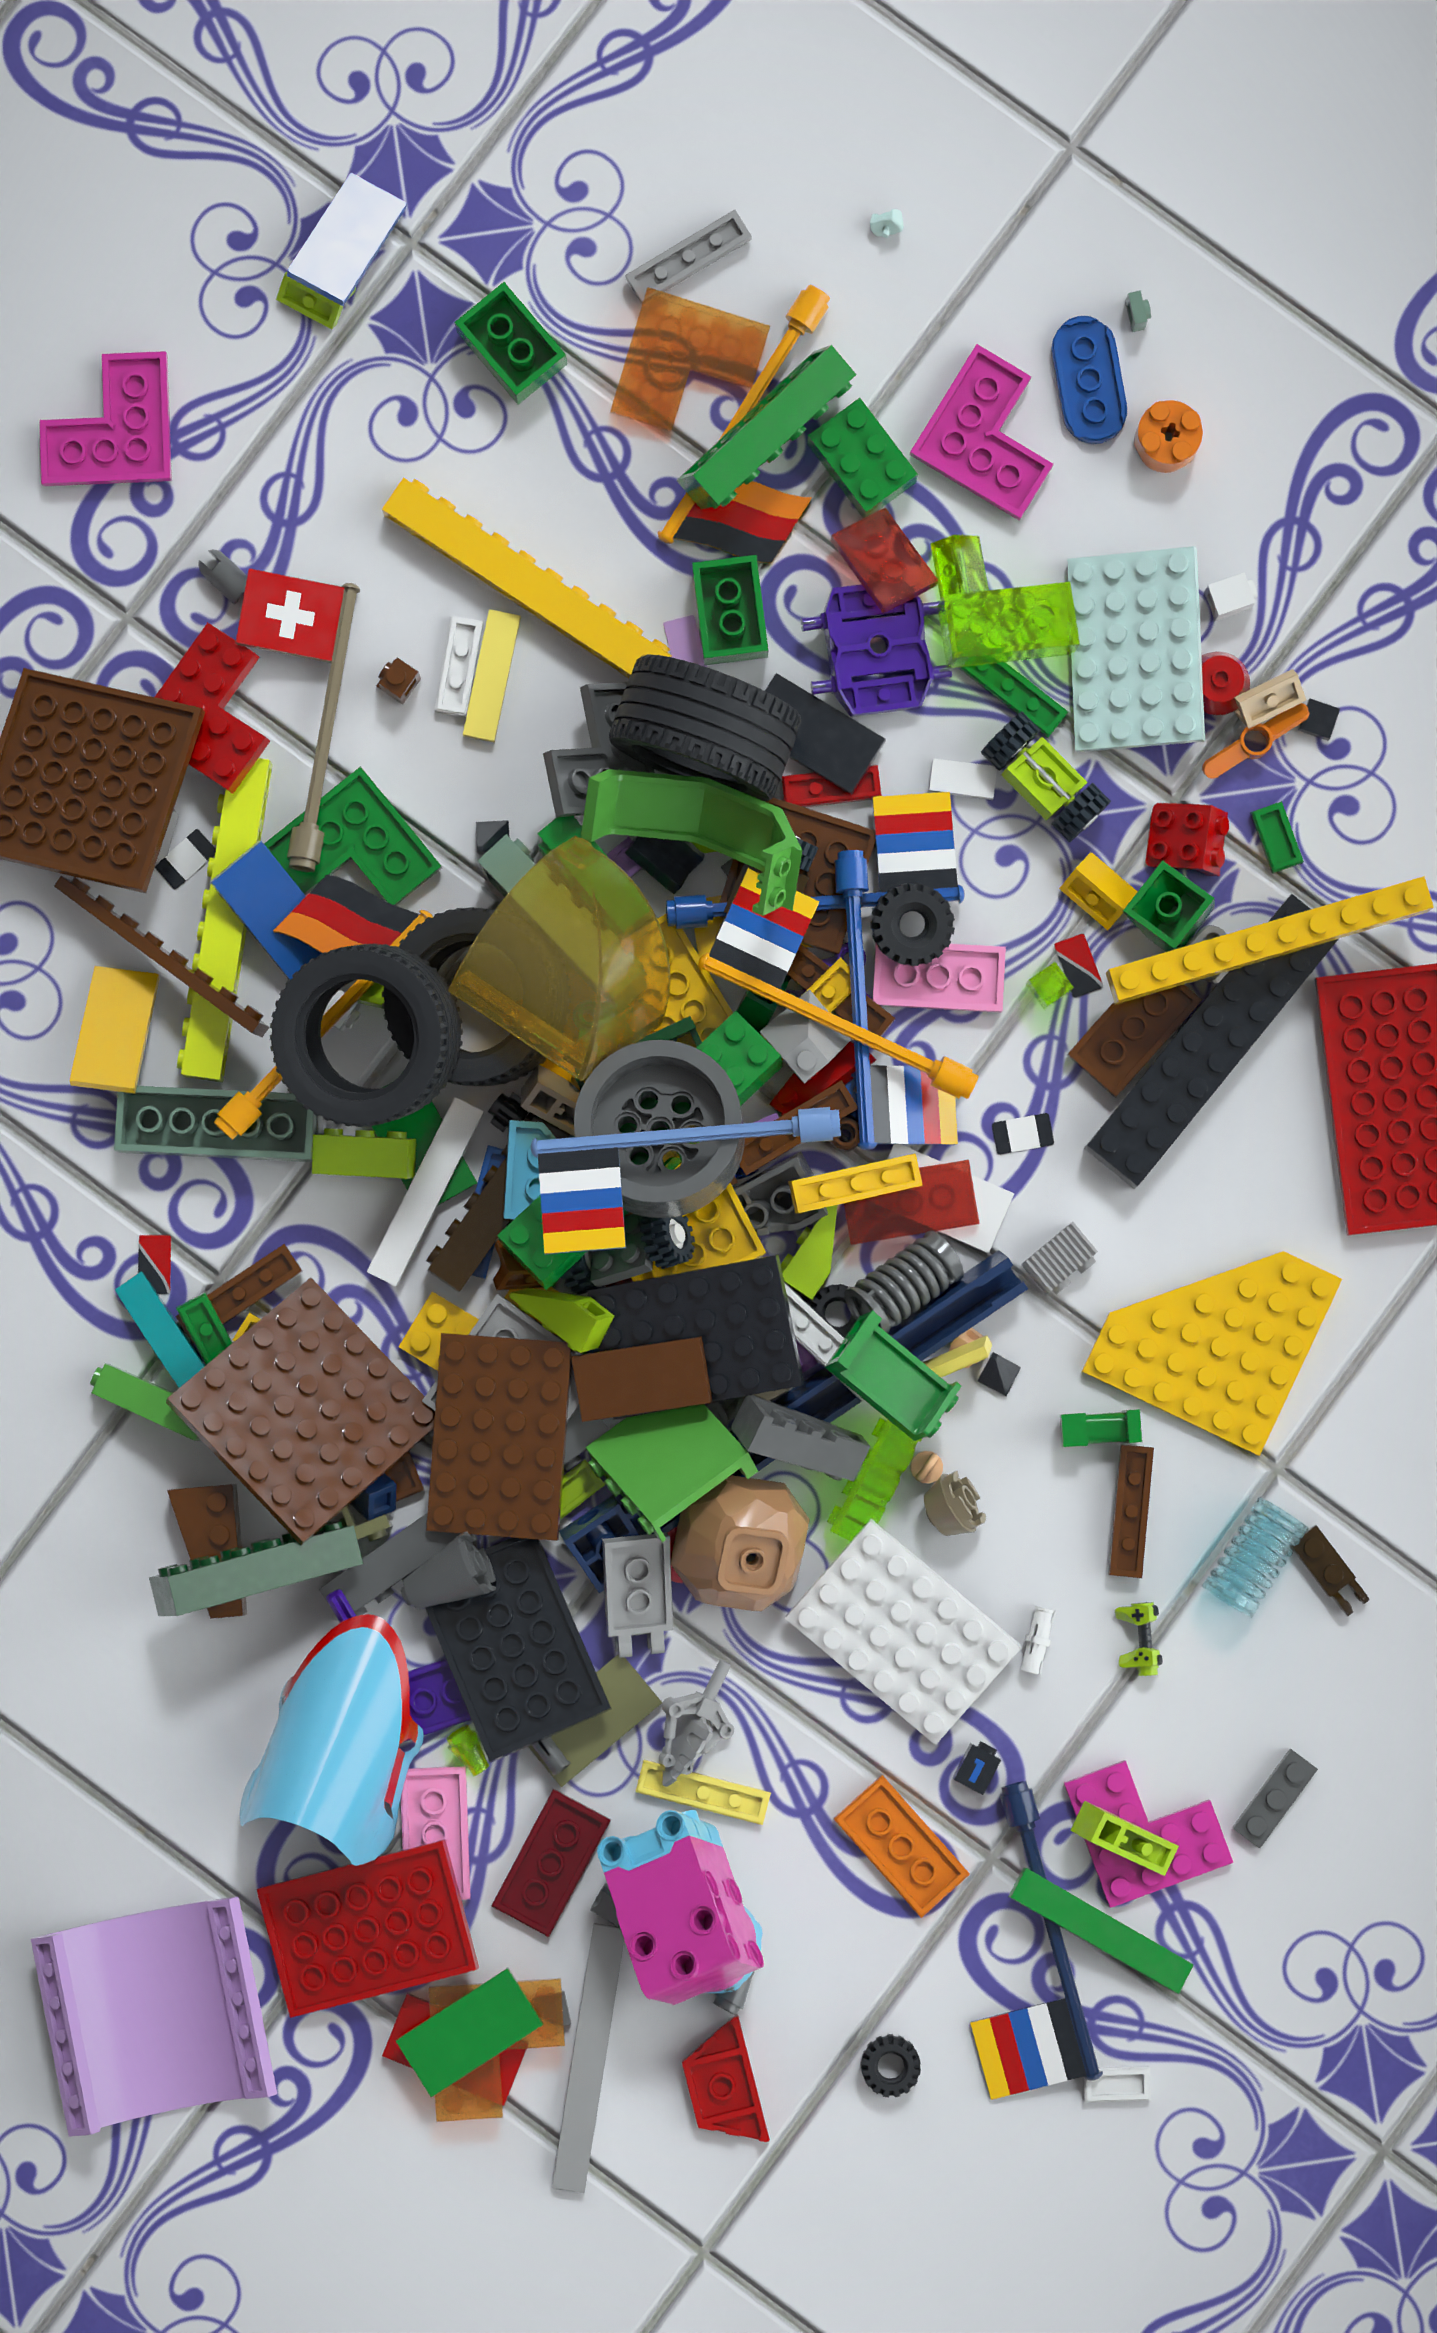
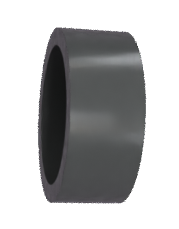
M669 1040L638 1042L628 1045L604 1059L586 1079L578 1096L574 1114L575 1137L622 1134L620 1133V1128L626 1123L635 1124L637 1126L635 1132L655 1131L660 1127L671 1130L744 1124L736 1089L722 1067L701 1050L684 1043ZM646 1098H655L658 1101L656 1107L650 1110L643 1109L641 1103ZM680 1102H686L691 1106L690 1110L685 1114H677L673 1109ZM745 1138L702 1141L697 1144L678 1143L619 1148L623 1209L633 1214L650 1218H672L692 1213L704 1207L718 1197L735 1176L742 1160ZM637 1153H645L649 1156L645 1164L635 1165L631 1162L633 1156ZM671 1157H677L682 1163L677 1169L670 1170L664 1166L666 1160Z

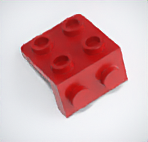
M1156 803L1152 809L1146 864L1157 868L1164 861L1174 869H1191L1207 876H1220V869L1225 861L1224 840L1225 835L1229 831L1228 813L1213 805Z

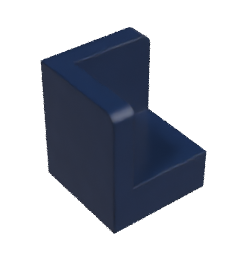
M384 1473L356 1497L350 1505L368 1521L396 1511L397 1484Z

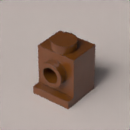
M397 657L392 663L388 662L383 667L378 676L380 681L376 687L403 705L421 680L419 671Z

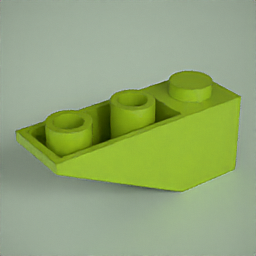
M838 1205L826 1207L828 1215L820 1218L812 1230L806 1226L796 1241L801 1247L793 1257L788 1253L781 1263L784 1283L811 1301L831 1271Z
M533 1288L511 1292L509 1295L523 1312L533 1315L542 1322V1326L547 1331L557 1334L568 1343L567 1346L570 1349L580 1353L599 1348L614 1318L612 1313L593 1298Z

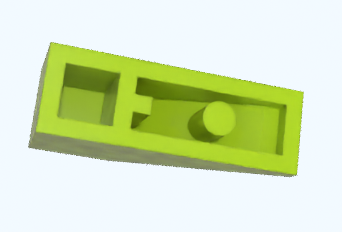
M1084 1801L1070 1830L1102 1848L1164 1876L1179 1847Z

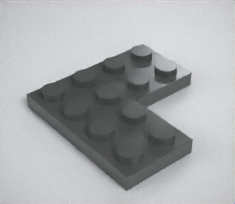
M627 682L586 684L580 687L592 748L558 749L543 753L556 817L584 815L589 777L608 769L655 773L654 768L624 754L615 748L609 740V732Z

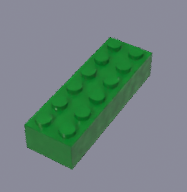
M832 345L813 351L676 481L701 510L709 507L716 509L720 505L724 507L737 495L734 491L743 483L745 485L749 484L760 474V471L757 469L765 462L771 463L783 452L781 448L783 444L789 440H796L806 430L805 423L812 418L814 420L818 419L829 409V406L826 404L834 397L840 398L852 387L849 381L857 374Z

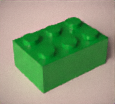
M505 282L501 283L454 322L459 336L518 405L567 365L566 354Z
M861 398L855 400L808 435L807 445L864 520L875 514L917 482L918 473Z
M757 555L692 563L704 666L768 658L769 650Z

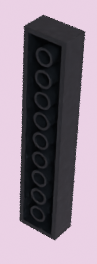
M1291 894L1268 922L1311 909ZM1339 939L1229 971L1182 1026L1084 1149L1133 1189L1138 1187Z

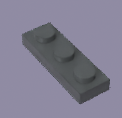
M1289 1749L1232 1828L1258 1848H1261L1318 1769L1295 1751Z

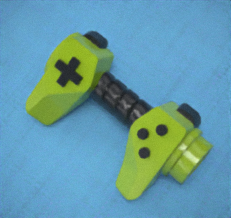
M1142 1602L1116 1608L1115 1615L1117 1619L1138 1625L1139 1648L1119 1657V1666L1122 1668L1136 1667L1138 1676L1158 1675L1157 1668L1162 1664L1163 1659L1160 1651L1152 1648L1150 1627L1151 1622L1157 1620L1159 1615L1158 1606L1154 1605V1602Z

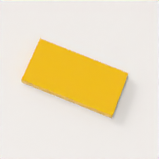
M94 966L69 1080L71 1086L136 1093L160 980L159 974Z

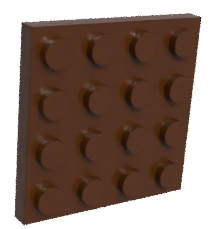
M774 797L767 801V803L783 809L795 836L818 847L809 871L799 869L800 874L809 877L803 894L809 897L843 895L836 893L834 861L838 860L837 853L846 850L863 851V857L867 859L868 866L876 841L875 830ZM733 859L719 903L728 902L744 865L743 862ZM846 909L815 911L801 943L829 953L839 954L847 931Z

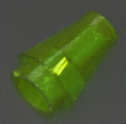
M469 1725L458 1728L446 1738L449 1743L447 1748L470 1770L473 1776L482 1773L490 1766L476 1731L471 1730Z

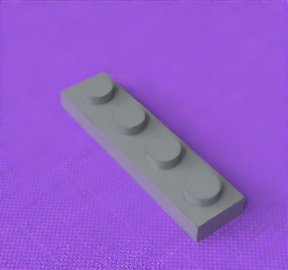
M733 210L625 275L626 280L640 303L644 305L752 240V236L737 211Z

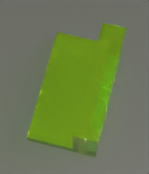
M952 535L930 543L941 606H952L967 600L991 599L979 536Z

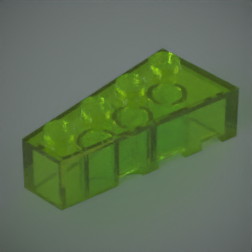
M879 1417L871 1435L876 1437L874 1443L869 1449L855 1480H847L841 1492L847 1495L842 1506L839 1507L835 1504L827 1520L831 1524L829 1531L850 1542L870 1519L877 1524L879 1523L885 1512L887 1502L891 1500L898 1487L902 1473L905 1472L914 1456L918 1441H922V1439L913 1441L887 1418Z

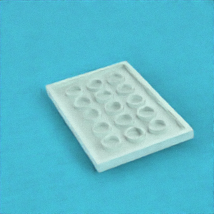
M1191 546L1067 559L1075 751L1087 752L1204 742L1205 726L1197 548Z

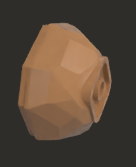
M730 1475L680 1513L670 1560L671 1566L697 1601L714 1606L763 1611L789 1593L795 1585L804 1553L810 1519L785 1483L754 1478L747 1479L746 1477ZM749 1554H756L753 1561H746V1557Z

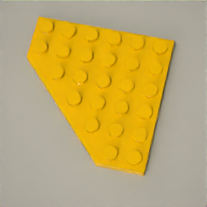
M1282 1251L1108 1313L1081 1372L1260 1456L1342 1279Z

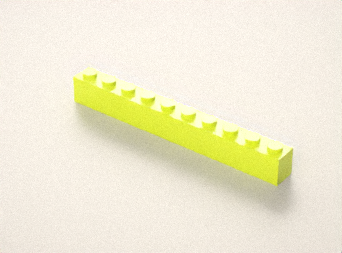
M258 758L233 794L226 789L225 794H219L217 813H221L220 826H214L212 845L217 846L215 858H209L207 877H212L211 880L255 843L261 841L273 766L268 759ZM210 884V890L205 889L203 894L202 908L207 910L205 922H199L197 940L202 942L200 954H194L192 970L202 969L214 978L211 982L212 985L219 990L224 986L237 995L247 928ZM189 987L187 1004L192 1006L190 1018L185 1017L183 1021L182 1036L187 1038L185 1050H179L177 1068L182 1069L181 1075L184 1077L223 1083L233 1019Z

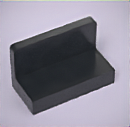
M638 836L633 838L625 851L628 857L672 894H675L682 887L688 875L705 858V854L689 841Z

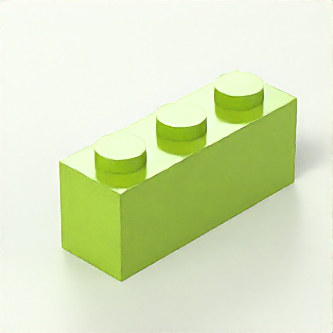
M324 1128L323 1134L313 1135L312 1174L404 1179L415 1177L416 1139L407 1138V1132L387 1131V1137H375V1130H355V1136L343 1135V1129Z

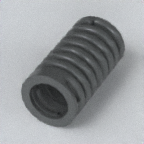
M927 1231L923 1238L916 1239L913 1244L906 1246L903 1251L896 1253L894 1258H889L884 1265H879L875 1271L868 1273L865 1279L858 1280L855 1287H848L845 1290V1300L856 1321L860 1316L873 1310L882 1318L878 1326L888 1333L892 1326L899 1325L902 1319H907L910 1316L911 1312H917L920 1306L927 1305L930 1299H935L940 1292H945L949 1284H956L964 1277L963 1266L954 1249L941 1235L934 1231ZM855 1297L857 1298V1300H858V1302H859V1305H860L859 1308H858V1306H857V1304H856Z

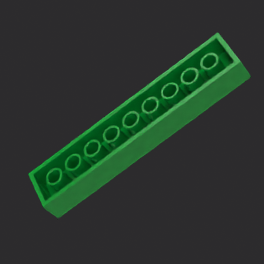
M737 1011L731 1014L696 1047V1049L701 1050L715 1060L727 1073L736 1089L740 1107L783 1067L782 1056ZM646 1098L642 1101L641 1107L646 1110L653 1109L658 1104V1101L655 1098ZM680 1102L675 1105L673 1111L677 1114H685L690 1110L691 1106L686 1102ZM626 1123L620 1128V1133H634L637 1126L633 1123ZM660 1127V1128L656 1129L655 1131L668 1130V1129H667V1128H664V1127ZM690 1142L689 1144H697L699 1142ZM637 1153L633 1156L631 1162L635 1165H642L648 1161L649 1156L645 1153ZM671 1157L666 1160L664 1166L667 1169L674 1170L682 1161L677 1157ZM541 1195L497 1235L501 1245L545 1290L551 1287L587 1252L545 1255ZM623 1209V1215L625 1216L629 1212Z

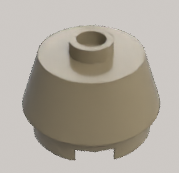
M954 1471L949 1475L942 1474L924 1495V1505L929 1521L945 1536L975 1532L976 1528L986 1521V1514L983 1512L979 1513L976 1501L980 1499L978 1492L967 1477L958 1478V1471Z

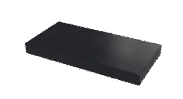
M776 673L765 691L796 709L802 721L789 758L852 795L886 742V738Z

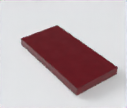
M553 1788L491 1906L549 1937L611 1819Z

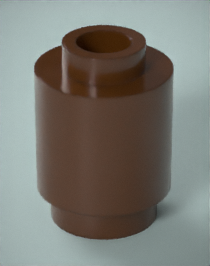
M844 1117L840 1120V1130L849 1131L851 1134L850 1140L843 1142L839 1137H833V1140L829 1142L834 1149L840 1152H849L855 1149L860 1142L859 1124L851 1118Z

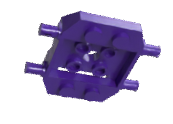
M902 579L832 588L824 611L820 616L801 618L802 632L817 629L824 630L831 672L829 680L811 681L812 695L831 692L850 717L920 708L934 679L952 677L951 664L932 666L925 641L924 616L942 614L941 601L922 603L921 598ZM904 614V615H898V616L882 617V616H889V615ZM882 617V618H875V619H867V620H859V621H851V622H842V621H850V620H858V619ZM875 637L883 639L887 645L886 652L881 654L875 653L870 647L871 639ZM913 670L914 673L913 675L852 682L851 680L852 677Z

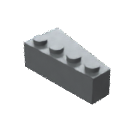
M749 1394L745 1396L731 1426V1429L738 1437L737 1441L747 1451L798 1465L808 1470L819 1471L838 1481H841L842 1478L851 1481L855 1480L871 1447L864 1437L858 1433Z

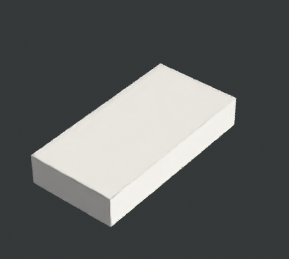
M933 758L929 792H950V795L993 800L997 769L990 765Z
M1149 2066L1099 2067V2070L1103 2071V2075L1099 2079L1089 2081L1083 2077L1085 2102L1151 2101Z

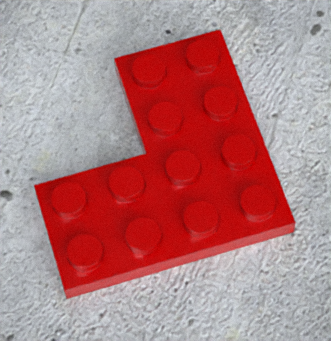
M207 622L155 695V698L191 705L204 710L205 715L188 765L233 794L270 743V740L224 710V707L260 657L247 647L235 644V639Z

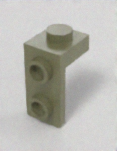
M349 1505L342 1510L344 1517L339 1519L342 1522V1526L354 1525L357 1540L368 1537L369 1542L388 1535L386 1529L392 1527L388 1514L357 1526Z

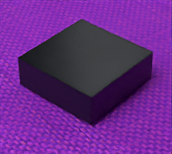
M1309 698L1306 705L1309 710V717L1300 724L1298 731L1329 741L1340 708Z

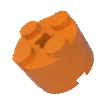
M1166 400L1155 402L1143 414L1135 432L1134 445L1144 464L1150 469L1162 473H1171L1189 464L1195 457L1202 441L1203 429L1200 416L1191 407L1179 401ZM1166 432L1172 433L1173 438L1171 442L1165 440Z

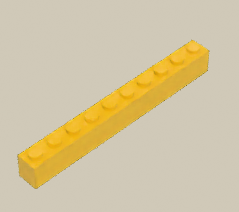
M403 477L383 506L382 511L386 518L628 679L632 674L636 660L641 656L651 654L672 657L668 653L670 648L657 639H654L652 642L642 636V629L630 621L624 624L616 619V612L605 604L600 603L599 606L593 604L588 600L590 596L584 590L575 585L572 589L561 582L563 577L550 568H547L545 571L535 565L536 559L523 550H520L519 553L508 547L509 541L496 532H493L492 535L481 529L483 524L468 514L464 518L455 512L456 506L441 496L438 500L428 494L429 488L420 481L413 479L410 482Z
M1425 876L1110 968L1105 974L1114 1003L1119 1004L1424 914L1433 909L1434 906Z

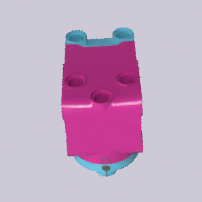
M672 1810L665 1811L657 1819L656 1827L651 1830L623 1839L610 1836L600 1842L597 1850L598 1858L616 1908L617 1919L639 1985L646 1998L676 2005L704 1992L712 1994L733 1992L741 1987L753 1971L764 1967L761 1953L762 1927L755 1920L751 1912L743 1906L742 1895L734 1880L717 1828L708 1822L700 1820L696 1810L682 1813Z

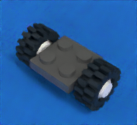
M636 1214L625 1216L626 1248L587 1251L561 1276V1279H566L564 1284L567 1288L571 1287V1292L580 1295L587 1293L591 1289L602 1288L605 1285L650 1272L653 1268V1261H655V1266L661 1267V1269L688 1262L693 1257L692 1252L695 1250V1247L691 1244L695 1242V1238L690 1235L693 1229L692 1226L687 1225L689 1219L687 1216L672 1218H650Z

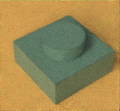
M1141 290L1128 293L1125 304L1132 332L1145 330L1148 322L1147 319L1151 318L1148 299L1143 300Z

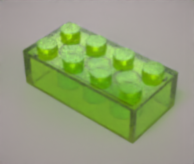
M1070 582L943 595L937 606L947 668L1071 655L1080 645Z

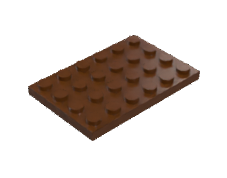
M441 1333L426 1531L468 1532V1534L559 1540L572 1365L571 1357L573 1351L567 1346V1342Z

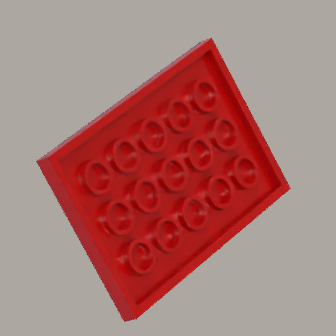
M445 1839L378 1856L375 1860L361 1865L348 1864L256 1889L290 2018L479 1969Z

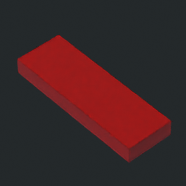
M878 765L869 767L852 795L816 773L782 776L784 801L802 807L872 800V797L882 796Z

